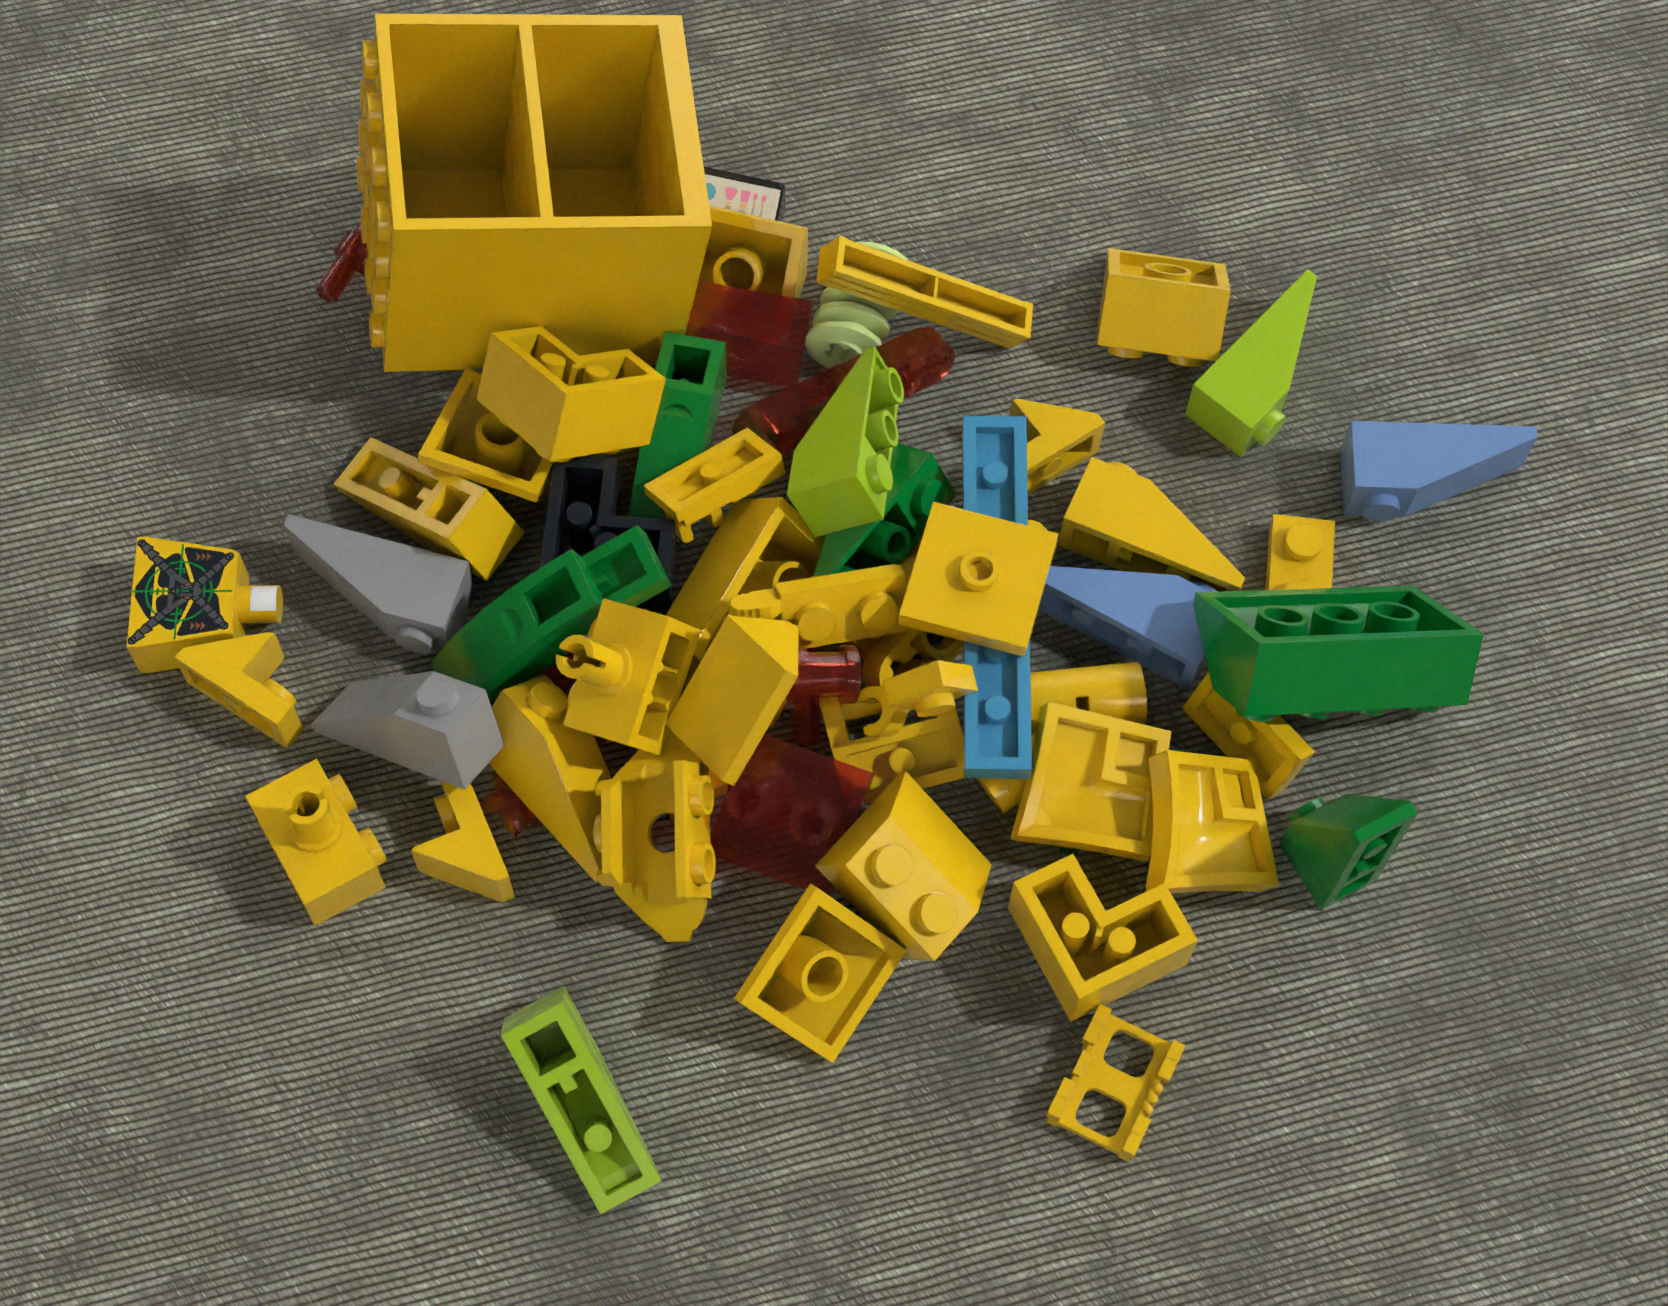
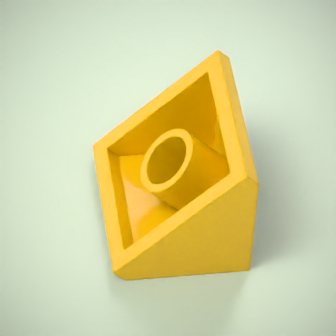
M709 205L712 229L688 324L785 346L807 276L808 228Z
M465 368L419 451L418 462L536 503L547 501L549 499L553 461L550 462L539 456L535 448L512 429L504 426L496 415L477 400L482 374Z
M727 615L665 723L722 781L732 786L737 782L798 677L799 627L789 621Z
M810 883L734 999L831 1063H834L907 950Z

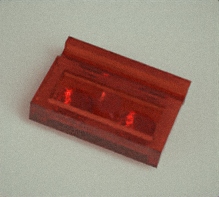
M698 281L685 335L725 342L727 376L799 388L806 349V336L809 331L808 327L814 301Z

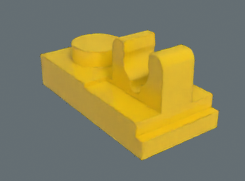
M746 428L643 486L646 496L664 510L666 519L675 521L676 536L684 543H689L694 540L691 524L704 518L714 528L719 526L724 518L721 507L730 502L735 503L748 495L758 492L763 486L785 475L786 472L781 453L749 428Z
M1209 672L1182 707L1227 757L1255 761L1260 791L1268 800L1282 793L1315 753L1280 715H1275L1273 720L1266 722L1253 721L1238 715L1235 711L1236 709L1213 690Z

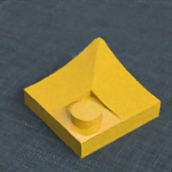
M1048 701L1040 707L1032 750L1031 777L1026 779L1012 829L1011 840L1075 848L1143 862L1150 860L1153 836V799L1148 758L1169 750L1171 731Z
M1165 750L1148 758L1153 799V836L1146 891L1163 883L1167 885L1171 894L1211 891L1261 892L1279 885L1254 760Z

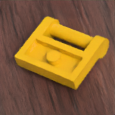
M838 691L819 696L823 719L848 809L874 802L900 772L906 771L922 789L964 778V735L956 708L937 715V718L903 726L898 733L890 737L866 736L851 740L847 722L882 713L880 702L875 704L858 703L857 693L840 697Z

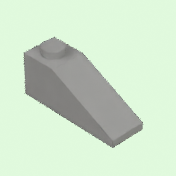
M287 515L284 527L293 552L391 639H395L396 643L401 647L420 654H428L431 650L440 651L461 629L475 591L469 561L295 515Z
M435 671L353 681L311 723L315 733L464 790L504 747L486 690Z

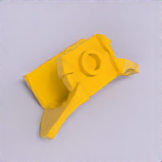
M670 729L661 756L638 750L616 773L613 779L600 780L594 787L596 796L601 797V814L596 816L593 828L595 847L602 854V869H597L596 879L601 886L614 887L615 893L647 925L659 933L666 942L691 941L693 930L698 928L706 914L707 899L712 898L711 882L715 876L716 861L713 847L710 844V814L714 807V788L709 777V767ZM671 813L674 814L675 850L665 853L657 849L653 844L651 829L657 818Z

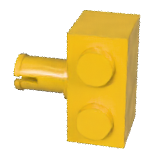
M603 598L598 616L589 629L588 638L583 635H572L567 637L559 646L560 649L573 653V659L556 654V664L561 674L571 679H577L568 695V710L563 725L661 756L670 730L665 723L680 698L701 630L666 615Z
M317 758L245 796L314 926L386 888L378 866L387 862V858L369 826L359 832L356 830L348 813L358 807L347 785L339 773L328 779Z

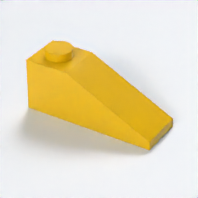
M370 437L333 484L341 493L428 550L469 561L471 573L486 581L489 580L525 533L486 488L457 475L419 463L418 458Z
M1091 457L1063 518L1058 546L1120 571L1178 575L1191 583H1205L1218 592L1241 591L1245 577L1150 479L1138 475L1134 469L1123 463L1114 461L1104 462Z
M546 675L504 689L492 706L504 747L488 764L595 882H598L596 873L597 869H602V854L595 847L593 828L596 816L601 814V797L596 796L594 787L600 780L612 778L594 735L563 725L568 710V698Z

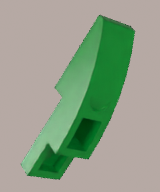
M636 525L582 557L571 549L511 587L464 625L431 661L435 672L485 689L489 701H492L499 696L502 690L524 683L556 664V654L568 658L567 651L559 648L560 644L569 636H585L589 633L593 621L598 616L603 598L636 607L670 588L671 584L646 532Z

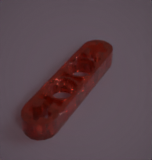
M930 326L916 328L876 347L888 368L893 367L898 372L904 389V398L942 380L950 372L955 361V353L952 347L937 329ZM862 354L746 408L736 418L732 428V435L749 428L781 453L782 456L794 451L826 404L813 414L807 415L808 411L822 400L828 399L827 403Z

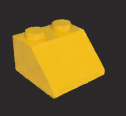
M1108 248L1097 329V345L1108 346V353L1123 358H1142L1144 352L1168 355L1167 360L1169 362L1188 367L1202 366L1204 360L1217 361L1220 355L1231 292L1226 265Z
M905 771L899 773L815 866L870 925L907 950L902 959L935 961L978 913L992 864Z

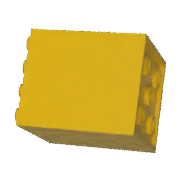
M375 14L374 40H362V72L364 80H360L362 119L358 120L360 156H357L358 193H363L364 206H361L362 243H367L368 258H365L366 295H371L372 310H369L371 348H382L384 372L465 370V368L469 370H483L491 332L537 326L544 327L579 356L629 349L649 366L656 365L664 333L671 332L682 335L686 333L712 229L682 15Z

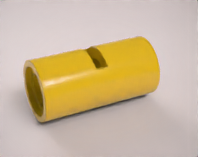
M1139 662L1030 672L1031 735L1036 733L1040 707L1048 701L1144 725L1146 723V687Z

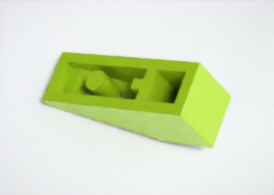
M1309 269L1193 384L1185 415L1240 458L1257 441L1263 446L1268 444L1286 421L1287 417L1281 412L1290 389L1317 275Z
M565 986L505 1017L501 1037L599 1213L603 1214L660 1183L662 1178L597 1044Z

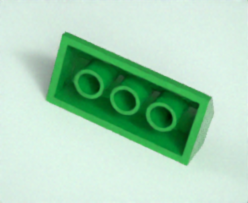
M1413 585L1195 592L1193 602L1213 690L1236 709V713L1243 718L1266 722L1273 720L1275 715L1300 714L1309 718L1322 719L1329 717L1331 712L1355 711L1365 715L1378 716L1384 714L1386 709L1399 708L1433 713L1439 711L1440 706L1468 705L1484 634Z

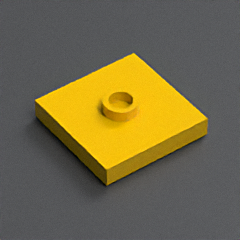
M933 502L899 612L898 624L1025 657L1059 533Z

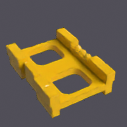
M1099 1004L1082 1039L1083 1051L1070 1079L1064 1077L1047 1112V1123L1055 1127L1058 1125L1119 1155L1118 1158L1129 1162L1130 1158L1133 1159L1151 1122L1150 1116L1158 1101V1097L1163 1091L1164 1085L1169 1083L1186 1045L1174 1039L1172 1043L1165 1041L1110 1014L1112 1009ZM1118 1032L1126 1033L1152 1048L1153 1056L1144 1075L1132 1077L1105 1062L1104 1053L1114 1034ZM1097 1091L1124 1106L1126 1113L1114 1136H1103L1081 1125L1076 1120V1112L1087 1092Z

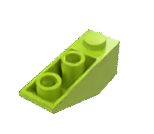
M875 346L864 350L794 450L787 496L815 538L884 519L887 491H890L893 486L890 467L893 447L897 446L899 439L896 420L898 405L904 400V389L898 372L895 368H888Z

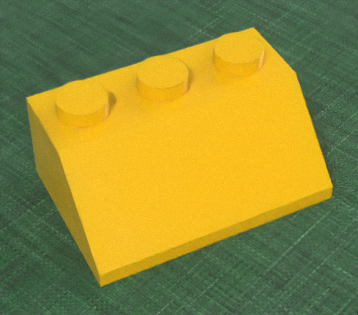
M783 497L740 499L733 503L668 610L666 616L701 630L685 679V688L726 616L729 615L728 601H730L731 597L733 598L735 595H741L742 593L748 594L751 591L774 588V583L814 576L825 539L822 536L815 538L800 514ZM819 647L798 650V677L769 727L774 726Z

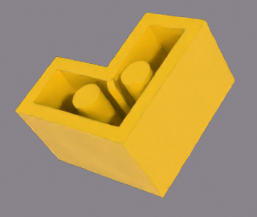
M537 326L491 332L477 400L496 415L504 426L512 429L535 448L539 456L550 462H567L574 457L597 453L614 454L622 449L649 445L666 378L629 349L579 356L544 327Z
M1074 854L1013 883L1008 909L1070 1022L1096 1010L1099 1004L1105 1006L1186 966L1198 942L1197 937L1165 883L1105 911Z

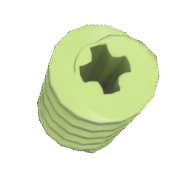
M857 242L908 260L899 251L886 245L873 242ZM827 287L822 293L820 308L815 312L813 327L806 336L805 346L808 354L824 367L848 375L866 348L875 346L881 356L884 346L881 340L888 337L891 327L888 321L895 317L897 310Z

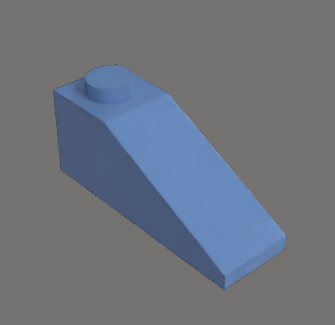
M1351 421L1340 448L1343 515L1363 516L1370 521H1387L1396 517H1406L1523 466L1538 438L1537 427Z
M1050 566L1039 610L1190 690L1206 664L1193 606L1195 592L1218 591L1205 583H1191L1178 575Z

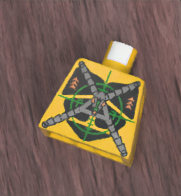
M137 537L126 648L140 673L179 669L180 667L175 656L183 647L243 637L246 635V623H281L283 614L281 586L250 585L249 574L240 553L226 548L152 537Z

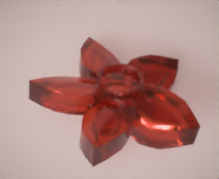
M493 769L492 782L497 792H491L486 795L480 806L489 811L500 813L505 828L515 838L522 833L528 824L535 826L543 825Z

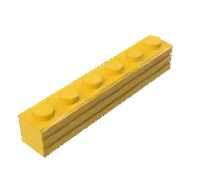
M840 235L820 248L816 282L821 285L1009 349L1031 338L1033 303L1013 298L885 253Z

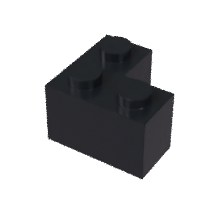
M580 456L574 457L567 462H553L540 568L571 549L582 557L638 525L646 532L671 587L636 607L669 610L672 605L677 559L675 521L619 516L621 485L618 459Z

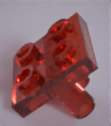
M764 734L735 785L729 784L710 838V844L713 847L715 857L805 890L811 883L832 897L835 889L834 885L815 865L860 817L875 773Z

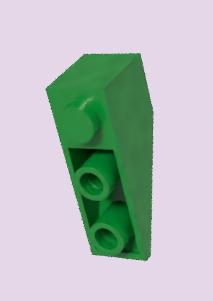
M671 332L664 333L655 370L665 377L666 381L650 444L640 446L628 517L666 519L664 510L646 496L643 485L710 448L727 381L725 342Z
M900 443L893 447L890 467L893 486L890 491H887L884 519L827 534L813 577L891 564L900 565L923 537L933 502L949 505L957 496L931 452Z

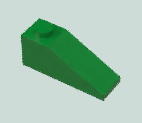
M1344 794L1325 804L1322 798H1317L1304 804L1290 815L1289 820L1291 823L1279 846L1320 910H1323L1377 881L1417 816L1418 811L1411 801Z

